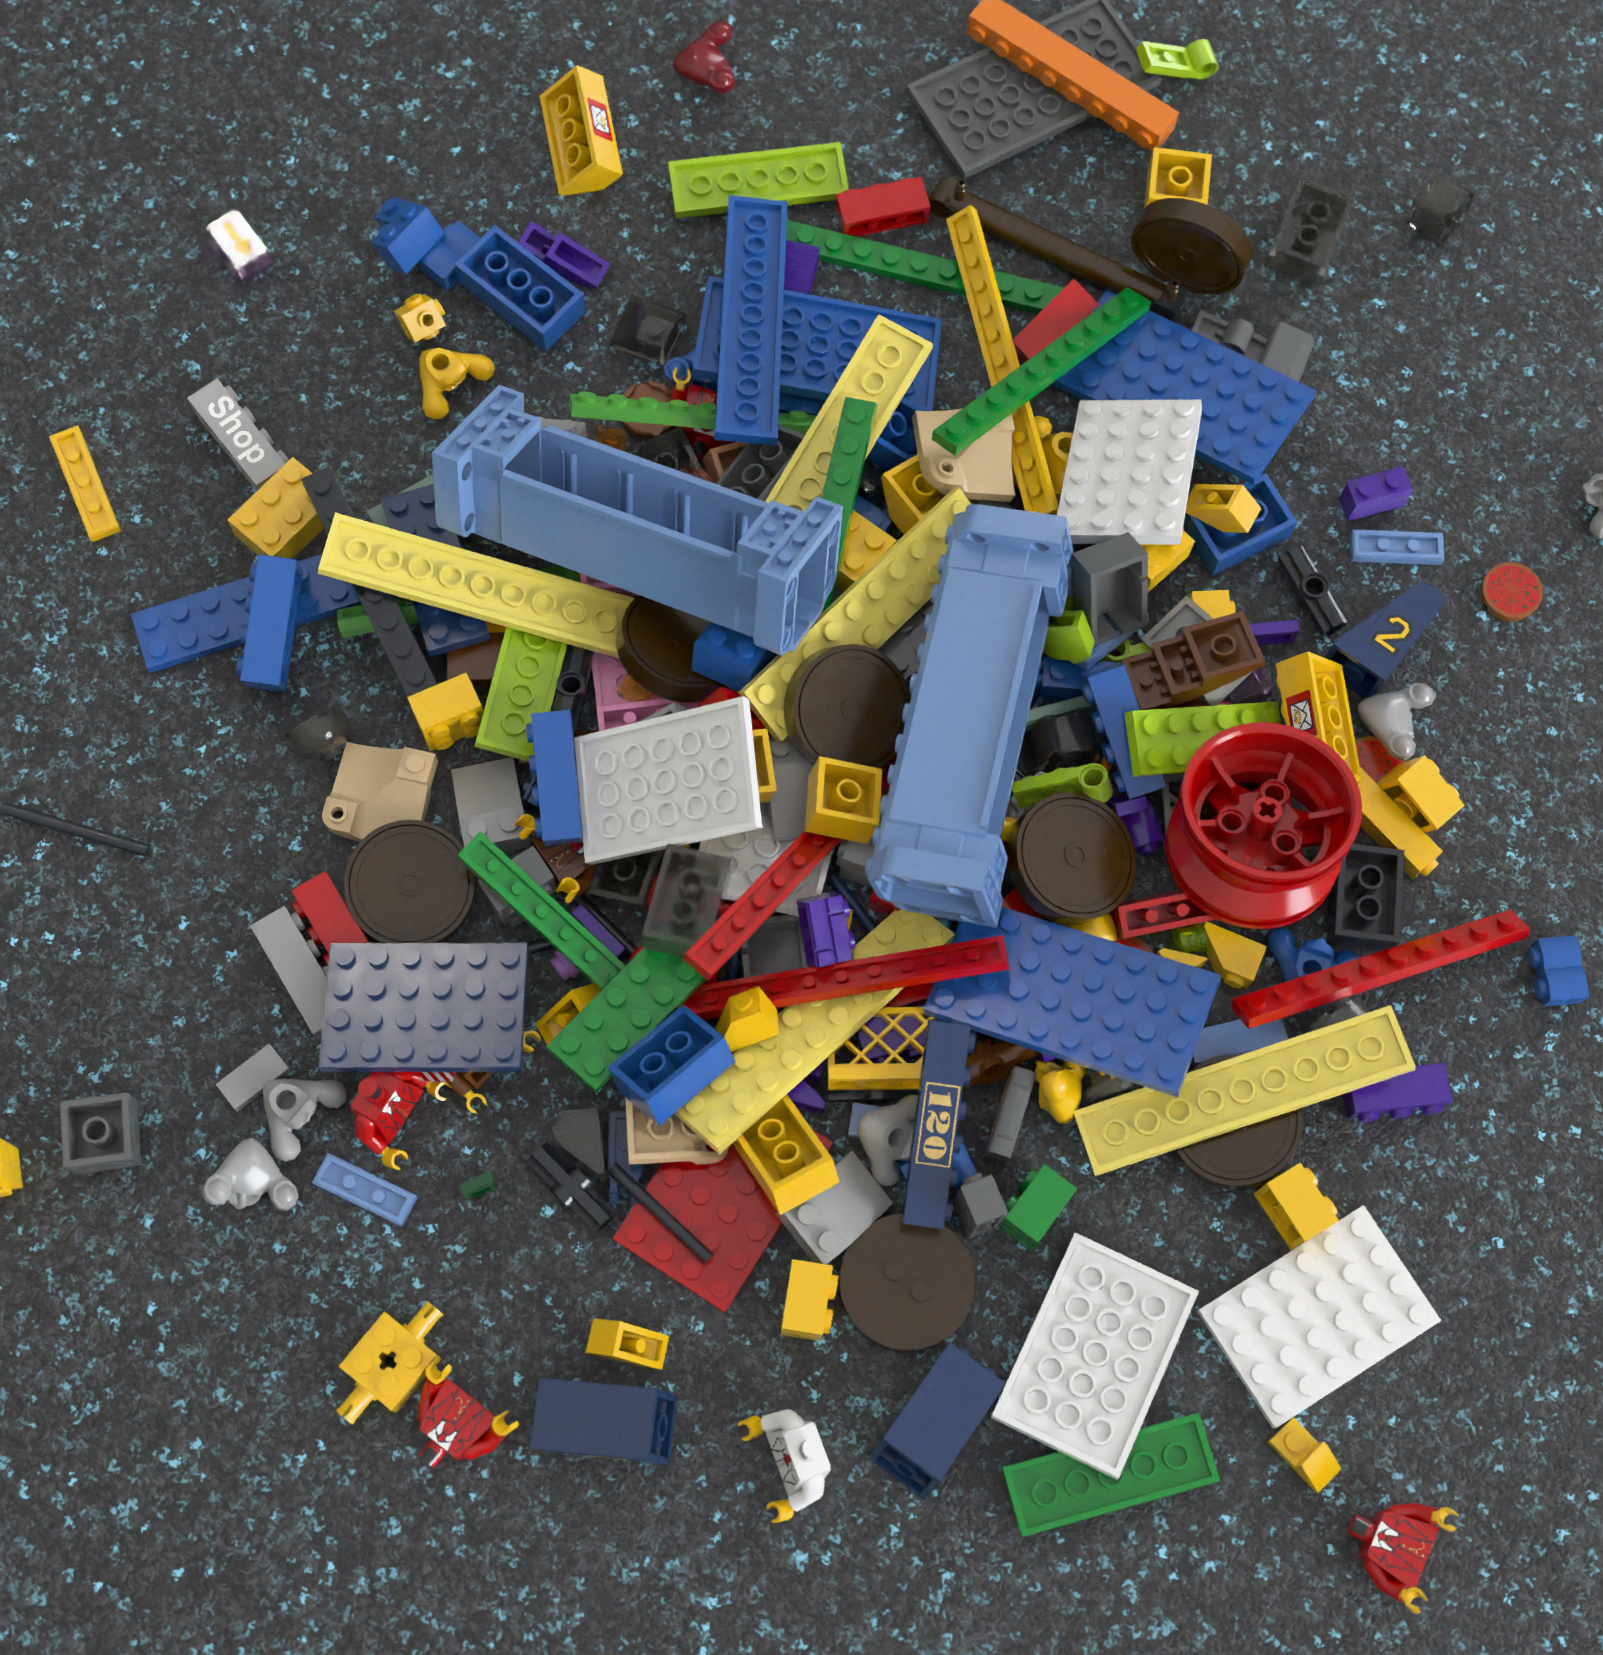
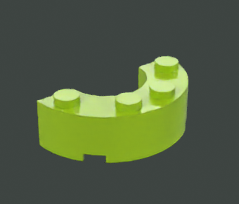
M1072 590V595L1066 597L1062 617H1049V626L1043 652L1052 658L1070 660L1071 663L1076 664L1090 658L1095 640L1084 611H1073Z

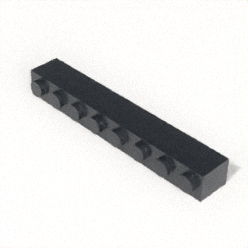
M330 466L301 479L327 535H329L335 513L355 518ZM351 583L406 696L409 697L437 685L394 595Z

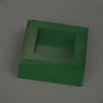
M490 1171L459 1184L462 1195L468 1201L497 1187Z

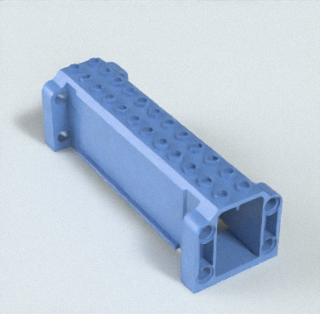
M498 385L432 452L436 523L439 528L462 537H467L474 533L753 637L755 646L779 655H784L787 651L793 652L821 615L826 599L835 583L843 512L842 505L817 496L805 512L772 500L768 503L554 426L541 427V418L524 413V393Z
M972 504L966 507V511L955 514L953 526L949 525L947 527L945 543L948 547L946 555H941L939 560L938 573L941 574L939 584H934L932 589L931 602L934 603L932 614L928 613L925 618L924 632L927 635L925 643H920L918 647L917 662L920 664L918 672L913 673L911 676L910 692L912 697L910 704L906 703L903 709L902 721L905 723L903 734H898L896 738L895 753H898L896 764H891L888 771L890 789L888 795H884L881 801L880 814L883 815L881 826H876L874 830L873 846L876 847L873 858L869 857L867 860L865 877H868V881L878 898L892 903L899 909L997 928L1003 903L1000 891L1008 859L1001 840L1002 830L1048 631L1049 617H1062L1066 597L1072 595V553L1074 552L1068 521L1065 516Z

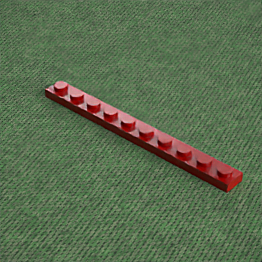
M892 760L879 768L882 769L881 798L890 789L888 771L891 764L895 765ZM804 830L685 953L683 960L709 981L843 839L805 832Z
M1510 909L1233 998L1231 1009L1245 1026L1250 1029L1526 939L1529 936L1530 927Z
M1001 935L844 961L823 967L813 966L704 984L683 1005L705 1020L720 1017L730 997L758 986L773 1005L779 1008L1009 970L1004 936Z

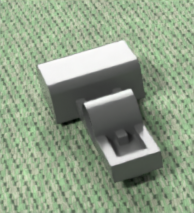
M1202 310L1199 311L1191 329L1193 332L1298 382L1301 379L1315 344V340L1310 334L1284 322H1276L1267 339L1254 333L1253 325L1246 320L1234 318L1228 322Z

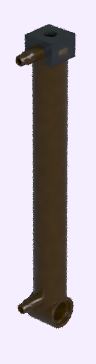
M941 177L928 198L930 212L944 219H948L969 205L973 206L977 210L984 233L1116 295L1129 287L1151 301L1150 311L1168 320L1174 321L1183 305L1188 289L1181 286L1178 280H1169L1167 285L967 192L966 181L963 179L957 181L951 177Z

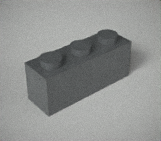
M978 1173L964 1179V1184L960 1185L953 1199L954 1209L967 1240L997 1228L1008 1214L992 1174L983 1178L982 1173Z

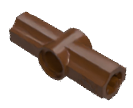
M993 1040L980 1041L974 1045L973 1053L967 1055L966 1066H971L969 1086H963L962 1090L981 1081L987 1084L999 1082L1008 1074L1010 1068L1040 1055V1052L1004 1040L996 1043Z

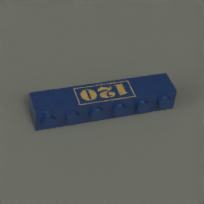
M928 1019L901 1216L903 1224L944 1229V1222L951 1220L953 1201L948 1200L949 1187H955L957 1179V1167H952L954 1153H960L962 1134L957 1133L958 1119L964 1120L966 1112V1100L961 1099L963 1086H969L971 1066H966L967 1052L973 1053L975 1045V1033L970 1032L971 1026L968 1024Z

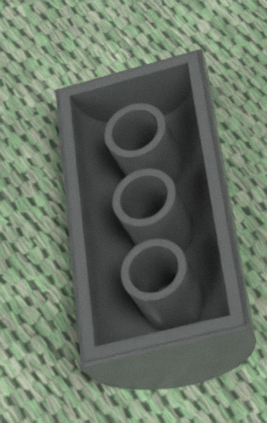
M778 424L776 446L747 443L716 484L766 501L805 434Z

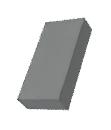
M269 1043L215 1085L238 1112L263 1093L266 1082L281 1079L291 1070Z

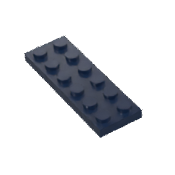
M434 484L380 499L389 528L461 548L457 534L437 526ZM412 600L430 657L491 640L484 620Z

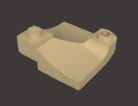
M961 409L915 411L912 416L918 460L922 475L929 484L944 495H947L953 488H960L967 499L1011 502L1015 496L1011 455L1012 433L1015 430L1012 414L954 456L932 440V433L934 429Z
M346 742L332 792L326 798L323 808L322 819L324 824L331 832L338 836L361 842L369 833L385 824L399 820L424 821L432 796L430 789L438 765L436 754L404 747V749H389ZM336 811L344 812L341 818H333V814Z
M625 1097L629 1165L690 1161L696 1165L713 1164L722 1161L726 1157L728 1148L720 1155L716 1151H708L706 1149L708 1144L675 1114L658 1126Z

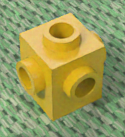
M415 294L405 300L406 305L394 311L407 338L415 343L423 338L428 340L437 336L440 333L439 329L446 326L442 318L445 312L437 299L433 300L425 294L422 296L421 294Z

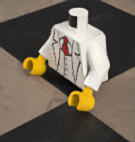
M782 1410L764 1415L761 1419L758 1416H751L737 1424L738 1426L745 1424L749 1428L750 1434L742 1437L744 1441H749L761 1435L764 1431L766 1432L786 1488L788 1500L773 1501L766 1507L767 1510L778 1509V1517L772 1520V1523L790 1520L793 1517L794 1511H799L820 1499L824 1492V1479L831 1471L814 1422L803 1421L792 1410Z

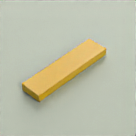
M77 425L49 436L91 542L121 532L79 426Z

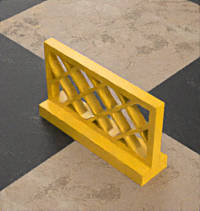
M924 1007L881 1008L873 1017H881L889 1025L878 1036L864 1024L828 1056V1090L919 1089L923 1056L916 1063H906L899 1054L911 1044L923 1055L924 1048L915 1039L927 1029L928 1019L935 1020L936 1018L925 1015ZM904 1017H914L922 1024L911 1036L898 1025ZM860 1029L873 1040L862 1052L849 1041ZM892 1029L906 1040L895 1051L882 1041ZM843 1045L856 1055L849 1064H835V1053ZM876 1045L880 1046L889 1055L882 1064H874L866 1057Z

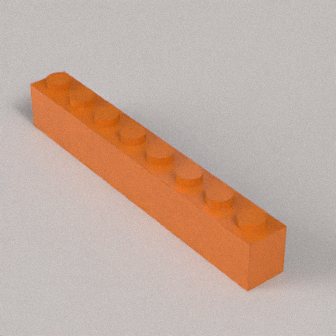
M982 0L969 15L967 34L975 41L988 46L998 56L1010 60L1022 71L1032 74L1047 87L1054 88L1069 101L1076 102L1087 109L1094 117L1101 118L1109 123L1116 131L1131 137L1141 147L1148 148L1153 152V148H1160L1175 129L1179 115L1178 111L1002 0Z

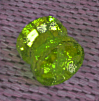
M1202 923L1192 924L1189 927L1173 928V938L1177 951L1188 954L1193 951L1198 953L1207 952V936Z

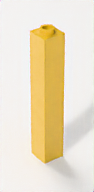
M1360 767L1362 783L1358 784L1362 799L1360 826L1380 847L1405 850L1404 872L1412 880L1420 873L1426 877L1439 865L1436 859L1443 851Z

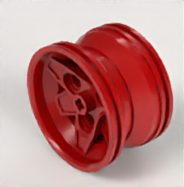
M1254 722L1237 725L1219 732L1207 740L1191 758L1180 786L1179 800L1169 820L1165 836V854L1173 879L1185 896L1199 909L1222 922L1234 926L1270 929L1289 925L1303 919L1316 910L1330 893L1339 874L1341 863L1348 854L1359 831L1362 818V799L1357 781L1347 763L1333 748L1316 736L1301 729L1279 723ZM1237 783L1258 784L1259 786L1255 791L1251 792ZM1292 797L1310 812L1292 808ZM1207 802L1216 812L1217 816L1211 820H1200L1201 809ZM1224 826H1229L1233 828L1234 831L1228 830ZM1319 846L1318 855L1311 863L1303 857L1301 847ZM1278 847L1285 848L1288 852L1282 851Z

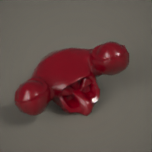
M724 21L711 23L700 38L686 46L675 57L673 68L677 74L694 84L706 86L717 93L730 92L735 85L734 73L722 56L721 51L718 50V47L724 45L731 38L732 27Z

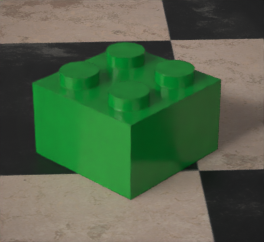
M1045 1164L1039 1172L1033 1168L1018 1188L1023 1193L1021 1197L1018 1198L1013 1195L1006 1204L1008 1214L998 1228L1031 1252L1078 1188Z

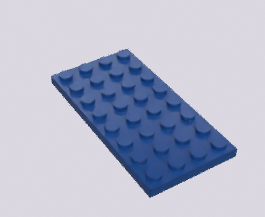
M708 276L691 376L718 381L724 278ZM784 290L780 392L826 401L879 314L933 343L931 352L903 396L925 411H932L942 319Z
M1106 290L1097 302L1099 305L1092 312L1115 297L1116 294ZM1150 310L1051 384L1081 400H1201L1202 413L1195 456L1252 485L1255 484L1315 397L1316 391Z
M1001 907L997 928L960 921L951 944L1003 935L1009 970L935 982L924 1007L925 1015L946 1022L968 1024L971 1026V1030L1175 1097L1179 1096L1221 980L1220 974Z

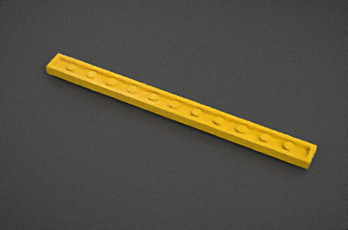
M969 205L946 219L991 387H993L1020 367L978 213L973 206ZM1028 401L1012 413L1015 428L1012 433L1011 452L1013 468L1025 511L1057 515L1058 501L1031 404Z

